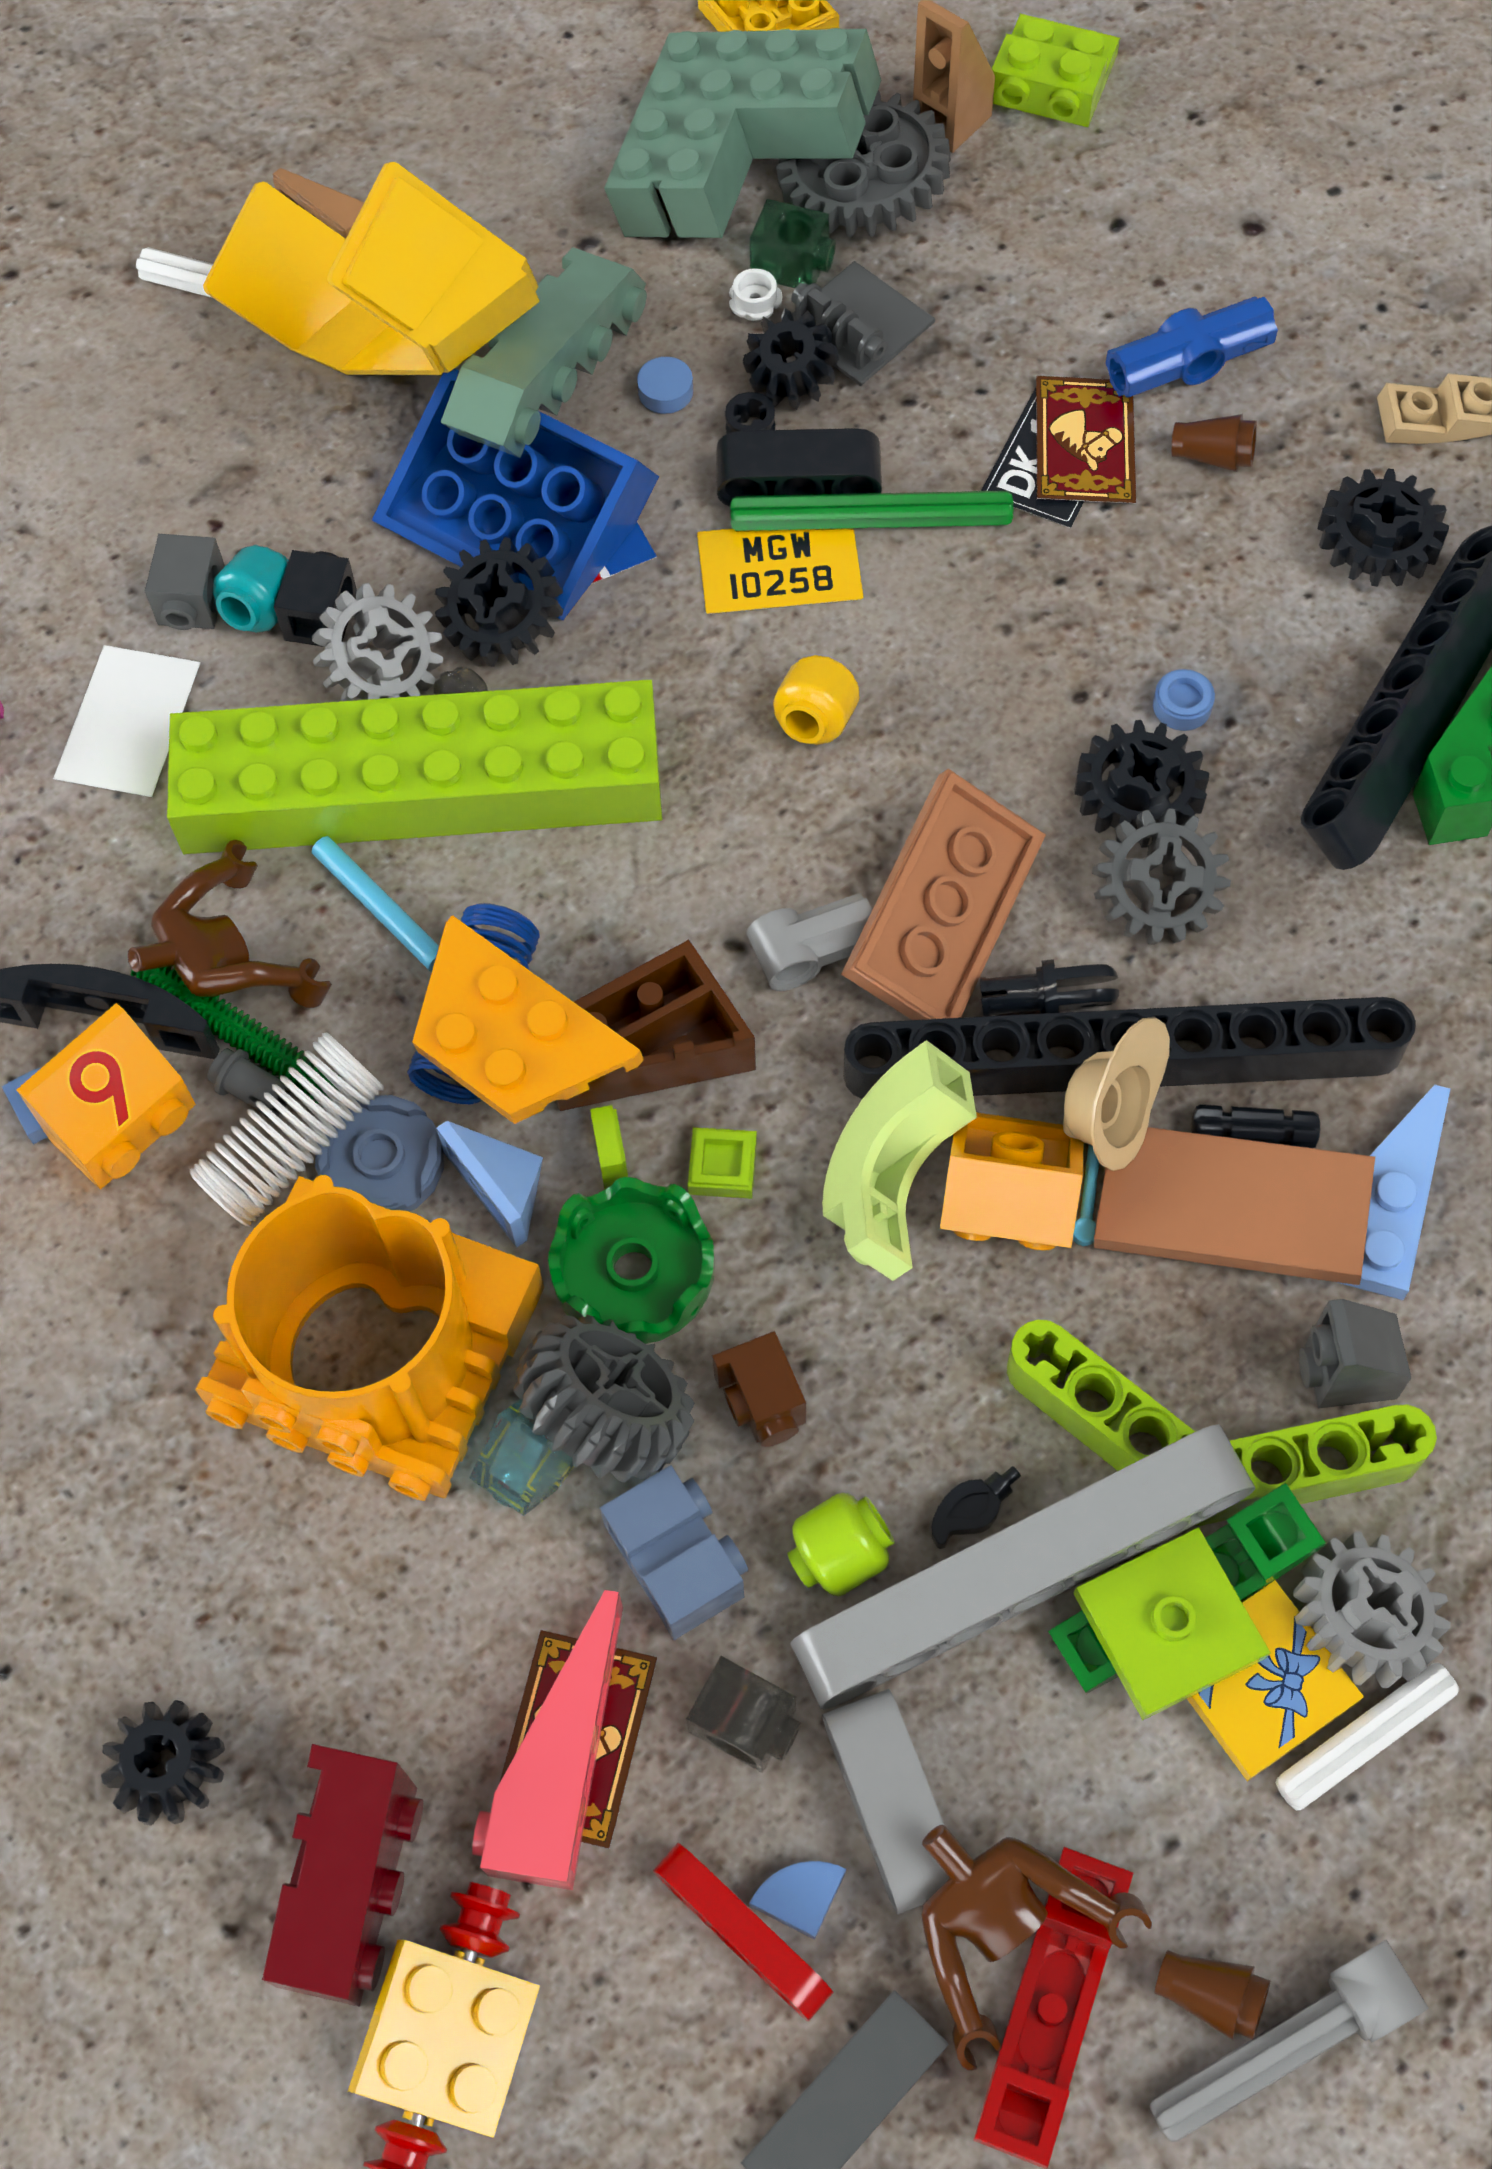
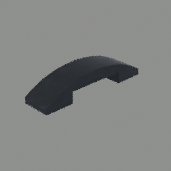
M30 964L0 969V1022L38 1029L45 1007L102 1016L117 1003L135 1023H141L145 1026L153 1044L158 1050L215 1059L219 1053L220 1048L207 1021L178 997L142 979L112 970L75 964Z

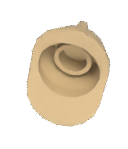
M1155 1017L1142 1018L1132 1025L1119 1040L1114 1051L1097 1052L1086 1059L1075 1070L1066 1090L1063 1120L1064 1133L1069 1137L1093 1146L1094 1154L1099 1163L1112 1171L1125 1168L1135 1159L1147 1131L1150 1112L1165 1073L1169 1058L1170 1037L1166 1025Z

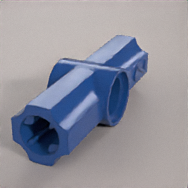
M1255 296L1203 316L1197 309L1187 308L1180 310L1165 320L1157 333L1107 351L1105 364L1109 372L1110 383L1119 397L1125 395L1127 398L1179 378L1187 385L1201 384L1216 375L1227 360L1275 343L1278 328L1275 324L1274 310L1265 297L1257 298Z

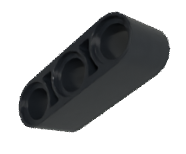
M866 429L736 431L724 435L717 443V496L724 505L729 507L732 498L735 496L867 494L882 492L880 441L873 432Z

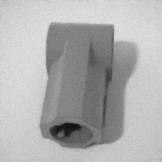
M861 893L801 914H797V911L791 908H782L771 911L756 919L748 927L746 934L771 989L787 991L797 988L813 979L819 973L822 966L850 957L872 912V908L868 899L863 898Z

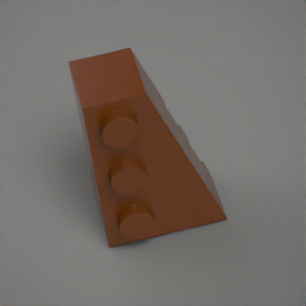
M690 940L679 944L574 1001L578 1006L640 1049L644 1060L637 1068L626 1072L625 1068L621 1067L589 1082V1090L568 1100H555L554 1102L560 1111L756 1070L754 1035Z

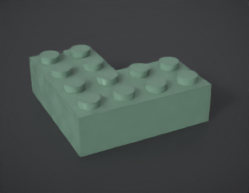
M781 29L772 31L732 30L725 32L683 31L669 33L604 187L624 237L669 236L671 227L655 189L660 191L677 237L722 238L753 159L853 158L866 124L864 115H869L882 81L867 29Z

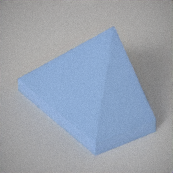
M445 1121L436 1128L444 1154L516 1248L528 1239L543 1157L455 1123Z

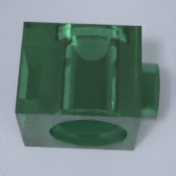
M767 199L750 236V269L765 270L774 276L777 284L796 288L802 282L807 285L816 284L821 271L829 272L836 250V240L829 238V214Z

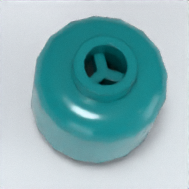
M252 545L242 548L214 578L212 591L217 611L222 619L237 630L254 633L271 630L278 623L274 605L289 560L281 553L268 547Z

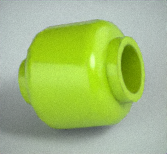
M842 1492L832 1496L794 1521L792 1533L797 1547L789 1551L787 1555L795 1572L807 1588H811L819 1583L829 1594L839 1597L885 1570L889 1564L887 1548L893 1545L895 1541L881 1514L867 1496L858 1501L849 1493Z

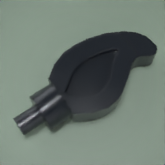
M1014 1466L1002 1475L995 1471L985 1481L975 1479L962 1482L944 1497L935 1512L931 1526L932 1540L937 1548H945L948 1539L953 1535L978 1534L986 1531L993 1525L997 1519L1001 1502L1013 1493L1010 1485L1021 1477Z

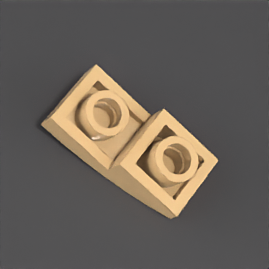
M1447 374L1438 388L1386 383L1377 396L1386 443H1444L1492 435V378Z

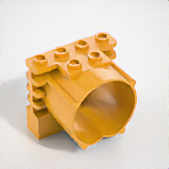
M327 1175L317 1176L314 1181L298 1176L286 1202L267 1215L252 1230L238 1251L228 1280L227 1305H220L213 1312L214 1321L226 1340L219 1341L214 1351L216 1360L208 1376L201 1377L195 1390L203 1402L208 1405L205 1413L226 1426L242 1429L245 1422L268 1430L266 1437L270 1441L290 1451L303 1453L305 1447L309 1446L329 1454L327 1461L346 1473L363 1477L368 1469L390 1478L388 1485L391 1488L416 1500L425 1501L428 1494L446 1498L452 1485L450 1480L458 1462H462L467 1453V1443L475 1425L480 1424L485 1413L483 1407L491 1390L496 1389L501 1378L500 1370L507 1355L514 1356L544 1290L539 1265L452 1233L448 1221L443 1218L434 1219L430 1223L415 1213L403 1210H390L371 1203L353 1190L335 1187L332 1179ZM361 1287L370 1289L377 1293L384 1305L393 1312L408 1313L423 1310L439 1318L432 1335L419 1353L400 1370L377 1383L358 1389L336 1392L317 1391L296 1386L293 1374V1355L300 1331L311 1314L320 1305L342 1291Z

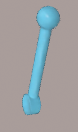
M1091 1145L1088 1146L1080 1219L1075 1222L1073 1241L1081 1246H1088L1094 1242L1096 1223L1093 1221L1099 1161Z

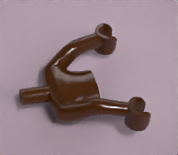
M239 840L229 841L220 859L208 863L186 876L154 912L151 927L159 943L131 947L128 950V963L134 972L173 966L188 990L199 997H215L250 987L280 986L289 987L290 997L300 1006L315 1008L321 1005L332 985L330 981L314 980L320 969V965L315 959L307 958L300 963L299 967L249 961V952L245 940L234 922L227 915L199 917L189 913L206 893L221 883L228 887L239 889L247 887L258 865L254 861H241L247 847Z
M939 1825L932 1829L922 1841L924 1848L950 1877L943 1886L923 1904L921 1915L936 1979L955 2022L952 2037L957 2059L961 2066L967 2070L973 2071L977 2069L974 2056L970 2049L966 2047L969 2041L974 2038L987 2039L997 2051L1000 2050V2042L992 2021L978 2011L957 1946L956 1936L967 1939L989 1962L997 1961L1012 1952L1034 1934L1043 1924L1048 1914L1046 1908L1034 1893L1028 1879L1052 1897L1104 1925L1112 1943L1118 1948L1125 1949L1128 1947L1122 1933L1117 1928V1924L1122 1918L1133 1915L1139 1917L1148 1929L1152 1927V1922L1144 1905L1135 1895L1124 1892L1117 1893L1108 1898L1073 1875L1048 1855L1019 1839L1006 1837L974 1860L945 1825Z

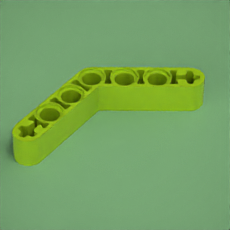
M1039 1319L1030 1321L1020 1327L1014 1335L1007 1361V1375L1013 1387L1117 1471L1149 1456L1138 1452L1131 1445L1129 1437L1132 1434L1138 1432L1149 1433L1155 1436L1161 1443L1162 1448L1195 1432L1054 1322ZM1042 1352L1051 1358L1050 1362L1042 1360L1036 1366L1027 1361L1028 1356L1037 1358ZM1071 1371L1064 1388H1058V1379L1064 1382L1067 1372ZM1085 1390L1096 1391L1107 1400L1109 1408L1100 1412L1088 1411L1081 1407L1075 1395ZM1405 1404L1392 1405L1230 1440L1252 1480L1255 1490L1235 1505L1196 1525L1202 1526L1226 1521V1519L1284 1483L1288 1485L1300 1504L1401 1483L1412 1478L1434 1450L1437 1440L1436 1428L1430 1417L1421 1409ZM1392 1435L1396 1443L1382 1446L1388 1436ZM1401 1444H1408L1410 1447L1407 1454H1405ZM1320 1447H1332L1339 1450L1346 1458L1348 1468L1345 1470L1329 1468L1321 1461L1317 1449ZM1375 1450H1376V1452L1374 1453V1455H1373L1372 1458L1370 1459V1454H1371L1370 1451H1375ZM1255 1461L1272 1463L1279 1469L1283 1482L1279 1484L1261 1482L1254 1475L1251 1463Z

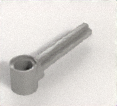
M1385 1940L1331 1972V1978L1328 1979L1331 1992L1155 2097L1150 2103V2108L1163 2134L1171 2142H1177L1355 2033L1365 2041L1370 2039L1372 2043L1429 2009L1388 1941Z

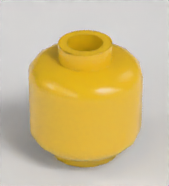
M818 655L803 657L791 666L778 688L773 700L774 715L785 733L792 739L800 743L815 745L830 743L842 734L860 698L859 685L853 674L842 663L830 657Z

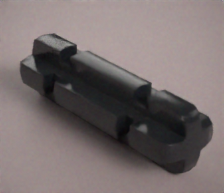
M1204 1104L1195 1107L1191 1123L1192 1133L1281 1144V1141L1288 1142L1290 1146L1305 1148L1316 1147L1321 1130L1319 1115L1314 1111L1292 1110V1116H1284L1283 1109L1231 1106L1230 1112H1223L1220 1105Z

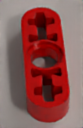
M677 1843L653 1869L655 1875L683 1904L806 2021L809 2022L834 1993L828 1984L797 1953L680 1843Z

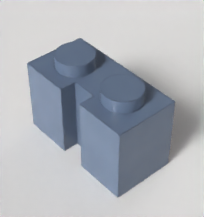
M672 1465L600 1507L604 1526L673 1640L678 1639L745 1597L741 1575L748 1571L747 1564L728 1535L718 1540L715 1534L712 1535L703 1519L713 1512L705 1495L693 1478L682 1483Z

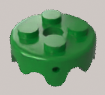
M622 1177L615 1180L610 1187L595 1195L584 1196L581 1193H577L567 1199L560 1210L556 1231L548 1252V1264L555 1294L568 1316L579 1320L588 1314L593 1316L599 1324H603L606 1320L611 1319L619 1330L628 1334L633 1333L637 1339L648 1344L661 1341L679 1332L697 1316L708 1299L714 1281L715 1257L713 1240L693 1198L684 1188L676 1184H670L667 1187L657 1186L637 1178ZM631 1252L647 1256L652 1263L648 1273L635 1280L624 1279L614 1270L619 1258Z

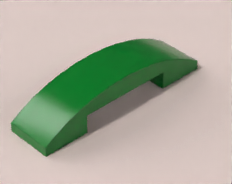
M1286 1483L1226 1519L1228 1524L1205 1538L1241 1602H1244L1268 1584L1280 1578L1326 1545V1542ZM1083 1610L1048 1631L1085 1693H1089L1118 1677Z

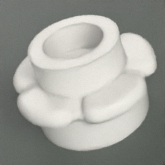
M748 269L739 273L729 291V296L732 298L729 301V306L733 313L750 321H760L763 319V316L766 318L771 317L773 309L779 308L782 303V292L777 287L774 276L762 269Z

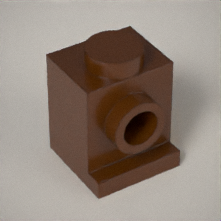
M775 1331L712 1355L714 1377L718 1387L722 1388L732 1384V1386L723 1389L730 1412L738 1427L748 1423L756 1442H760L763 1447L780 1444L798 1433V1426L806 1423V1401Z

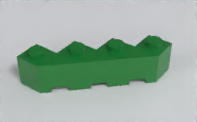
M1492 666L1428 755L1412 795L1428 845L1486 837L1492 828Z

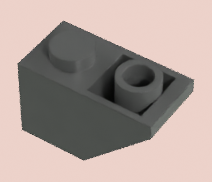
M1329 1300L1316 1325L1312 1326L1311 1334L1305 1347L1299 1350L1301 1378L1306 1388L1314 1387L1318 1409L1398 1399L1411 1380L1397 1314L1349 1300Z

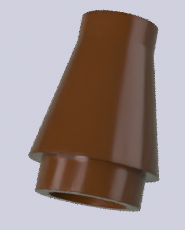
M1243 414L1188 423L1175 422L1172 435V457H1183L1234 472L1238 471V467H1252L1256 447L1257 421L1243 420Z
M1167 1950L1159 1971L1154 1994L1171 2000L1231 2040L1234 2039L1236 2033L1253 2040L1260 2023L1271 1980L1255 1975V1966L1183 1956Z

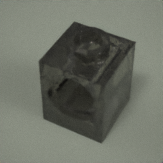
M720 1656L686 1718L689 1733L761 1773L764 1772L772 1756L780 1761L785 1759L802 1725L800 1721L793 1718L796 1712V1696L723 1656Z

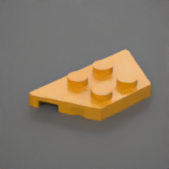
M453 915L446 921L412 1043L419 1054L505 1118L516 1124L542 1112L549 1103L555 1100H568L589 1090L588 1083L621 1067H624L626 1072H629L643 1062L644 1059L640 1049Z

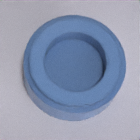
M658 357L645 363L638 372V396L641 403L649 410L663 414L674 413L683 409L691 401L693 396V377L690 368L683 361L673 357Z
M1174 670L1159 680L1154 694L1153 710L1156 717L1162 723L1167 724V727L1180 731L1193 730L1202 726L1209 719L1215 700V691L1211 682L1204 675L1193 670Z

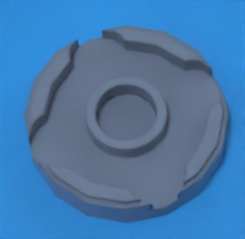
M393 1095L375 1096V1100H370V1105H364L356 1100L362 1108V1113H355L349 1109L354 1116V1121H346L341 1117L346 1124V1130H339L333 1126L338 1133V1138L327 1136L330 1146H322L317 1143L322 1150V1155H315V1168L318 1175H327L332 1179L335 1187L353 1190L361 1194L369 1202L384 1208L409 1212L417 1209L435 1191L444 1170V1151L436 1126L427 1117L426 1112L417 1104Z

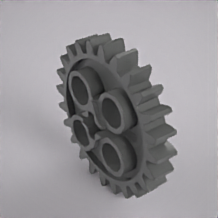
M878 91L869 115H864L866 124L853 158L778 159L779 164L776 165L784 203H791L792 213L795 217L806 214L807 226L813 227L824 220L825 231L829 235L839 225L845 226L847 237H852L857 228L865 226L869 236H874L877 224L884 223L891 231H895L897 229L896 218L900 216L914 222L916 220L915 206L931 209L933 207L932 194H943V179L950 178L949 139L945 138L944 124H935L934 111L929 110L920 114L918 100H914L903 107L901 104V94L899 93L893 95L888 102L881 101L880 91Z

